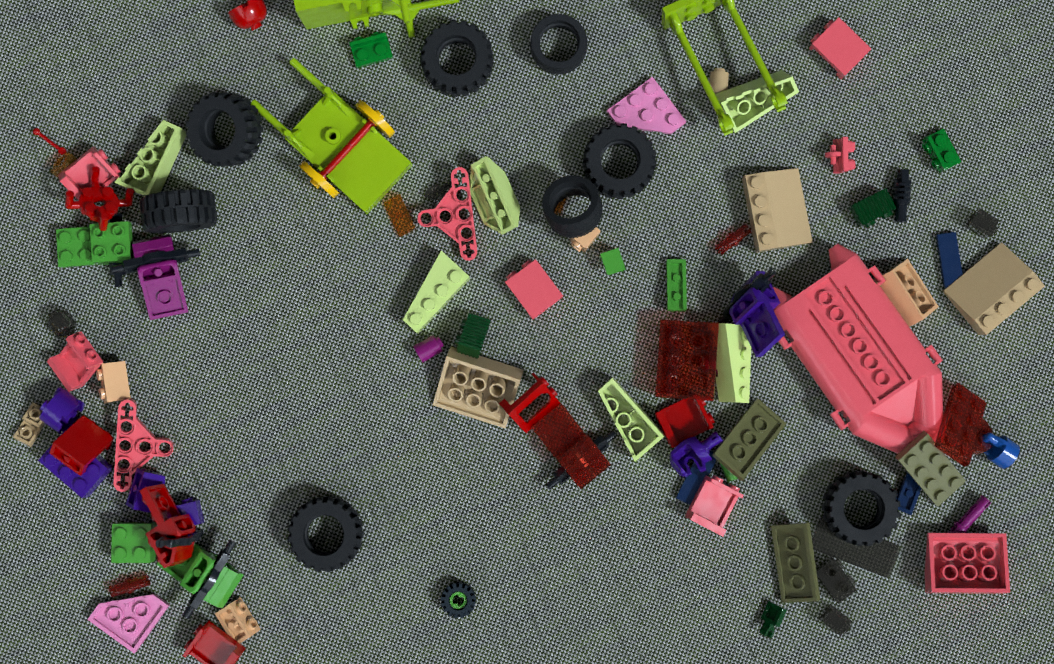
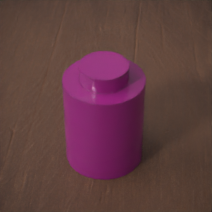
M432 335L413 347L423 363L443 352L441 348L444 345L439 336L435 338Z

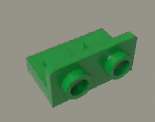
M381 31L372 33L367 38H354L352 42H349L357 69L394 59L387 34Z
M944 128L922 139V147L926 153H929L932 159L931 164L939 173L961 162Z

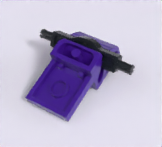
M770 268L766 273L765 271H756L733 294L730 304L724 309L723 316L718 320V323H727L730 320L735 325H741L756 357H762L785 335L773 311L780 304L770 283V279L776 275V271L773 268Z

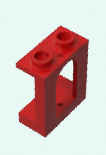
M534 372L531 375L537 382L512 405L505 398L499 403L525 433L530 431L560 404L556 398L558 395L551 386L547 388L549 383L542 376L538 378ZM548 393V402L526 422L519 413L539 395Z

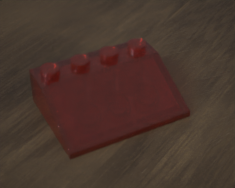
M660 320L655 397L714 401L719 323Z

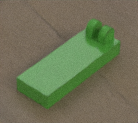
M667 259V311H686V259Z

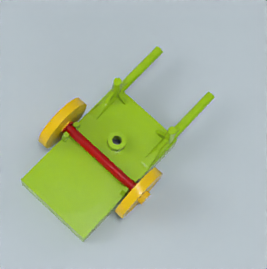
M292 58L289 63L324 94L318 103L291 131L257 100H253L251 105H255L258 113L285 136V140L319 170L318 172L315 171L305 161L299 165L312 178L310 182L317 189L321 187L331 197L335 198L339 192L326 181L328 178L361 210L368 214L413 165L411 161L374 128H378L389 138L395 133L377 109L374 111L360 99L355 106L367 118V120L363 119L330 87H326L296 58ZM336 134V139L331 140V135Z

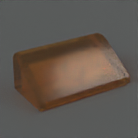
M400 194L384 202L399 238L416 230Z

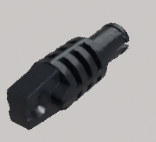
M900 169L897 171V179H894L893 202L896 206L894 222L906 223L907 206H909L911 198V180H909V169Z

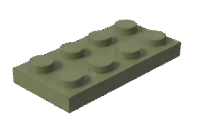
M757 398L717 447L712 456L742 481L787 423Z
M925 431L920 433L895 456L937 507L966 482Z
M810 523L771 525L782 603L820 601Z

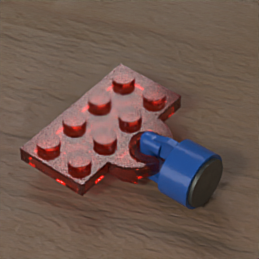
M960 383L952 384L934 446L964 467L970 465L972 454L979 455L981 453L986 454L987 459L1001 469L1013 465L1019 457L1020 447L1005 435L997 437L992 433L989 424L983 419L987 402Z

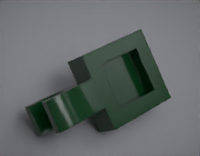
M768 601L761 616V619L765 621L759 633L772 638L775 632L774 626L780 627L787 609Z

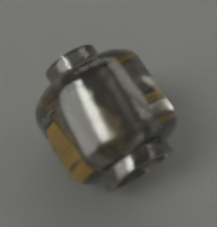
M55 310L49 315L50 319L47 322V326L56 337L67 338V336L76 332L77 321L67 310Z

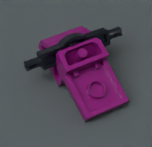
M171 234L132 242L135 258L124 260L123 264L111 266L112 273L125 271L126 274L138 272L150 320L187 313L188 307L178 263L187 262L191 257L201 256L199 248L174 250Z

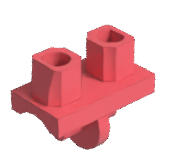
M848 137L834 139L833 145H830V152L825 153V158H830V165H833V174H840L855 169L854 159H848V153H852L855 150V142L849 141Z

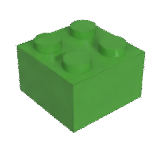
M113 523L111 563H152L156 561V553L149 545L145 533L155 528L157 523Z

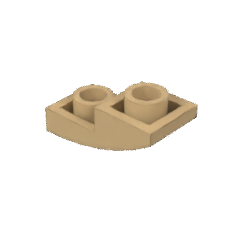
M33 402L23 416V422L13 436L15 440L29 447H32L45 424L39 418L43 412L40 410L41 406Z

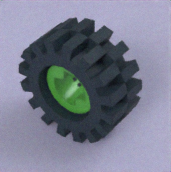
M464 582L451 583L445 588L441 596L443 611L448 613V616H453L454 618L468 616L476 604L474 590ZM456 595L463 597V604L458 605V603H454L453 597Z

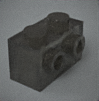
M829 557L816 566L817 578L832 599L839 604L857 591L854 586L856 582L850 574L846 575L842 569L845 567L838 558L835 560Z

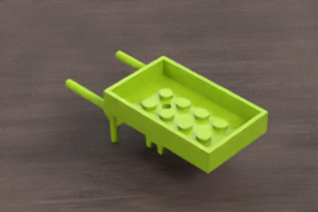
M294 0L296 13L306 29L351 21L355 30L358 29L357 23L359 21L364 22L365 28L369 27V17L395 15L406 23L409 38L415 37L413 20L420 10L459 3V0H428L413 4L411 0Z

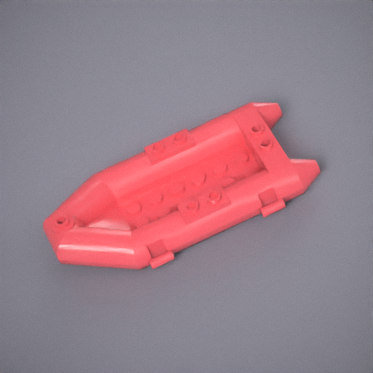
M836 244L828 250L831 272L794 297L773 287L780 301V304L773 311L784 333L791 341V343H788L783 336L778 342L784 350L791 346L834 407L835 411L830 416L840 430L848 427L853 435L897 454L923 431L927 432L935 443L943 438L942 372L937 366L943 360L932 344L924 348L880 287L886 280L875 265L868 269L857 253L840 244ZM869 272H871V274L874 276V278L878 282L877 284L871 278ZM926 352H928V354L931 356L934 363H932L931 360L928 358ZM838 412H840V413L843 415V417H844L845 420L847 421L846 423H845V422L843 421V419L840 417V415L838 414Z

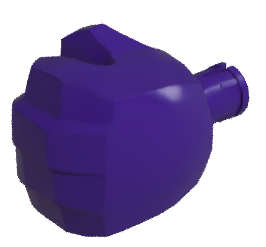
M716 431L702 442L698 441L696 437L685 439L670 453L672 468L681 477H688L692 475L688 462L694 460L700 472L706 471V463L713 460L709 455V451L723 442V440Z

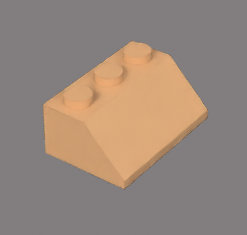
M908 259L882 274L886 281L880 287L909 327L925 319L939 307Z

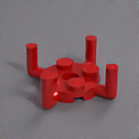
M94 166L91 173L92 187H86L82 190L79 201H73L74 192L68 190L66 192L65 207L67 209H79L83 215L85 214L90 217V220L98 222L101 231H106L108 220L117 214L119 207L132 205L134 190L128 188L125 199H118L111 187H101L99 185L100 168ZM102 202L104 205L96 206L94 203Z

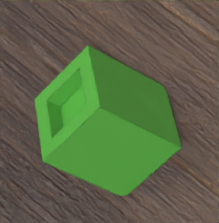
M619 248L599 255L607 275L626 270Z

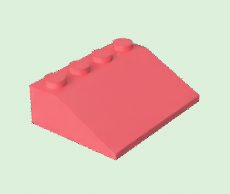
M927 533L924 573L925 593H1010L1006 533Z

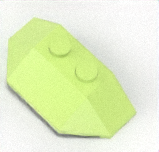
M488 156L471 164L470 192L483 224L498 231L501 235L518 227L520 205L506 173Z

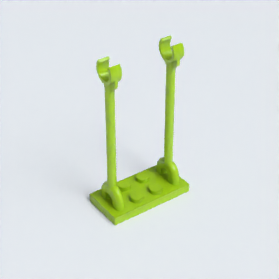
M678 0L662 7L661 24L664 30L671 28L678 37L718 116V124L724 136L733 132L734 124L730 116L724 113L681 24L686 20H694L697 15L702 13H709L715 7L723 5L724 9L730 13L771 93V101L776 111L780 112L786 109L787 99L781 90L778 91L735 8L734 0Z

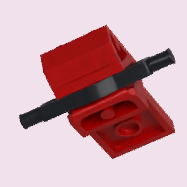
M165 484L148 486L141 489L142 501L148 506L151 518L158 525L145 533L149 545L157 555L158 562L163 568L183 563L191 558L194 541H198L203 536V530H195V525L189 514H180Z

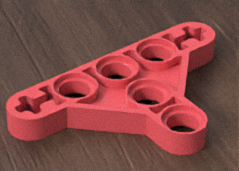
M457 167L451 173L452 187L434 209L422 210L418 214L417 220L423 227L437 226L459 243L461 257L464 260L470 261L477 255V243L469 175L465 168ZM457 170L465 173V177L462 178V184L466 182L467 187L460 186L455 188V184H459L458 178L454 177V174H457ZM458 190H466L468 195L465 200L457 198ZM463 208L468 209L470 212V216L467 219L459 217V211ZM444 210L448 211L451 215L450 220L446 222L440 219V213ZM423 213L431 215L432 220L430 223L425 224L421 221ZM467 227L472 230L470 238L462 237L461 230ZM473 240L474 244L470 243V249L474 250V253L471 254V257H468L467 254L463 253L467 247L466 244L462 245V241L468 242Z
M131 398L123 399L118 407L113 484L115 489L120 492L129 490L132 484L133 473L136 472L137 468H141L154 456L167 457L171 455L174 449L172 440L155 437L136 416L137 403ZM130 403V406L133 408L129 411V417L121 418V415H126V409L122 408V406ZM122 422H130L132 429L124 431L121 428ZM121 441H129L131 447L128 450H123L120 447ZM146 441L150 443L151 448L148 451L141 450L139 446L141 442ZM166 442L170 445V450L162 452L159 449V445ZM121 459H127L130 466L124 469L119 466L118 462ZM122 473H126L125 482H128L124 487L121 486V483H118L121 480Z

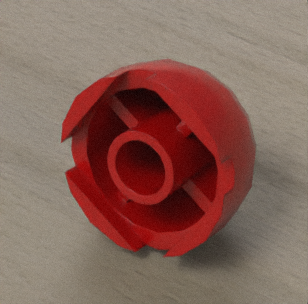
M249 0L229 11L228 15L238 28H251L253 31L262 26L261 22L267 15V7L264 0Z

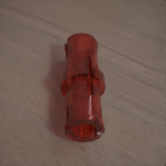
M745 223L733 233L727 234L723 241L714 246L716 251L721 249L718 251L719 255L722 256L733 246H738L742 239L752 233L750 229L744 231L748 228Z
M148 574L134 579L127 578L124 582L110 585L109 592L113 591L110 594L111 597L114 598L127 592L129 594L134 593L137 589L150 586L151 582L147 580L149 578Z

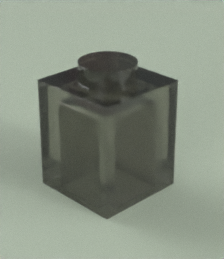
M979 208L972 213L964 227L985 239L990 236L992 237L997 232V224L1000 220Z
M831 604L819 617L821 622L840 637L842 634L845 635L851 628L852 620Z

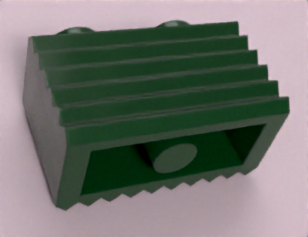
M886 188L849 207L858 227L864 225L865 228L875 224V219L879 217L885 219L893 215L892 211L896 209Z
M469 313L467 318H463L460 329H463L462 334L458 333L455 344L458 345L457 352L478 359L490 327L491 319Z

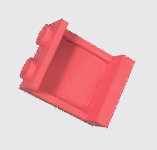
M838 17L835 21L831 19L824 26L825 31L821 35L817 33L811 39L812 45L809 49L811 51L815 49L838 72L836 76L842 80L871 48Z
M93 146L59 173L58 178L68 190L74 192V196L79 201L82 190L86 187H92V167L98 166L100 168L99 185L101 187H107L118 177H121L119 174L121 170L115 163L110 164L107 161L108 156L102 149L97 150Z
M531 259L522 265L523 269L518 273L516 271L510 273L506 277L507 281L505 282L532 320L563 298L562 293L536 259L533 262Z
M82 331L67 336V345L58 355L50 357L47 361L68 392L83 387L103 363V360Z
M715 475L712 478L705 476L685 517L723 537L726 529L723 527L739 497L743 498L744 495L739 493L740 488L729 484V486L722 484L724 480Z

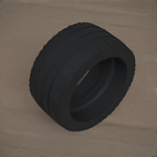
M552 14L543 18L535 26L530 39V50L534 61L541 69L550 74L562 75L575 70L582 63L586 55L588 41L583 26L575 18L565 14ZM557 27L566 28L575 35L578 44L577 51L569 60L562 62L551 61L541 52V38L549 29Z
M576 175L564 176L551 183L544 192L542 198L543 213L548 225L556 234L566 238H578L589 234L599 224L603 213L602 201L595 185L585 177ZM578 195L591 200L588 209L580 216L562 218L554 213L557 205L567 197Z

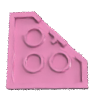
M653 77L607 110V113L617 126H621V123L627 124V127H637V130L662 132L671 135L686 124V120Z
M156 594L102 602L97 605L87 620L131 652L136 653L170 604Z

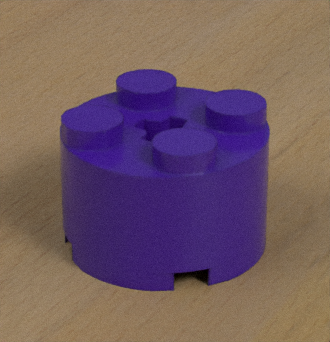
M59 387L55 391L54 397L50 401L46 400L40 407V410L43 412L39 418L50 428L61 434V431H66L78 419L76 417L77 412L83 411L85 403L66 389Z

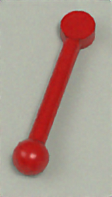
M39 128L33 129L34 135L40 136L56 148L59 154L65 155L67 153L65 148L59 147L43 135Z

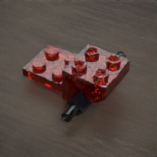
M559 403L531 426L532 430L561 466V468L553 473L554 477L545 484L549 490L558 483L562 485L570 478L582 489L611 466L602 452L609 447L608 443L617 437L616 433L611 430L606 436H599L596 440L592 441L562 403Z

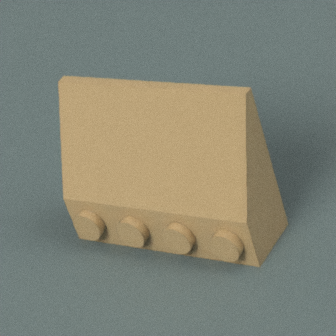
M798 168L745 175L742 178L756 253L813 243Z
M1001 242L950 286L944 289L943 292L978 335H987L1045 287V285L1033 270Z
M450 347L433 406L506 428L509 415L499 403L504 398L510 405L514 403L524 370L482 356L476 359L475 357L458 353L457 348Z

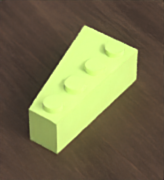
M783 70L770 74L778 91L781 90L787 100L799 92L793 76ZM763 77L715 94L724 113L728 114L732 119L734 133L774 109L771 93Z
M163 120L149 137L148 143L143 149L141 148L138 151L137 157L131 164H128L125 168L126 171L114 183L127 189L132 188L134 192L143 196L161 192L186 138L187 131Z
M442 250L403 318V321L417 334L428 325L470 280V277Z
M728 323L708 324L709 330H712L713 334L711 347L715 349L716 359H713L714 367L718 371L716 385L719 402L749 403L751 346L741 325Z
M614 377L598 390L636 462L664 437V433Z

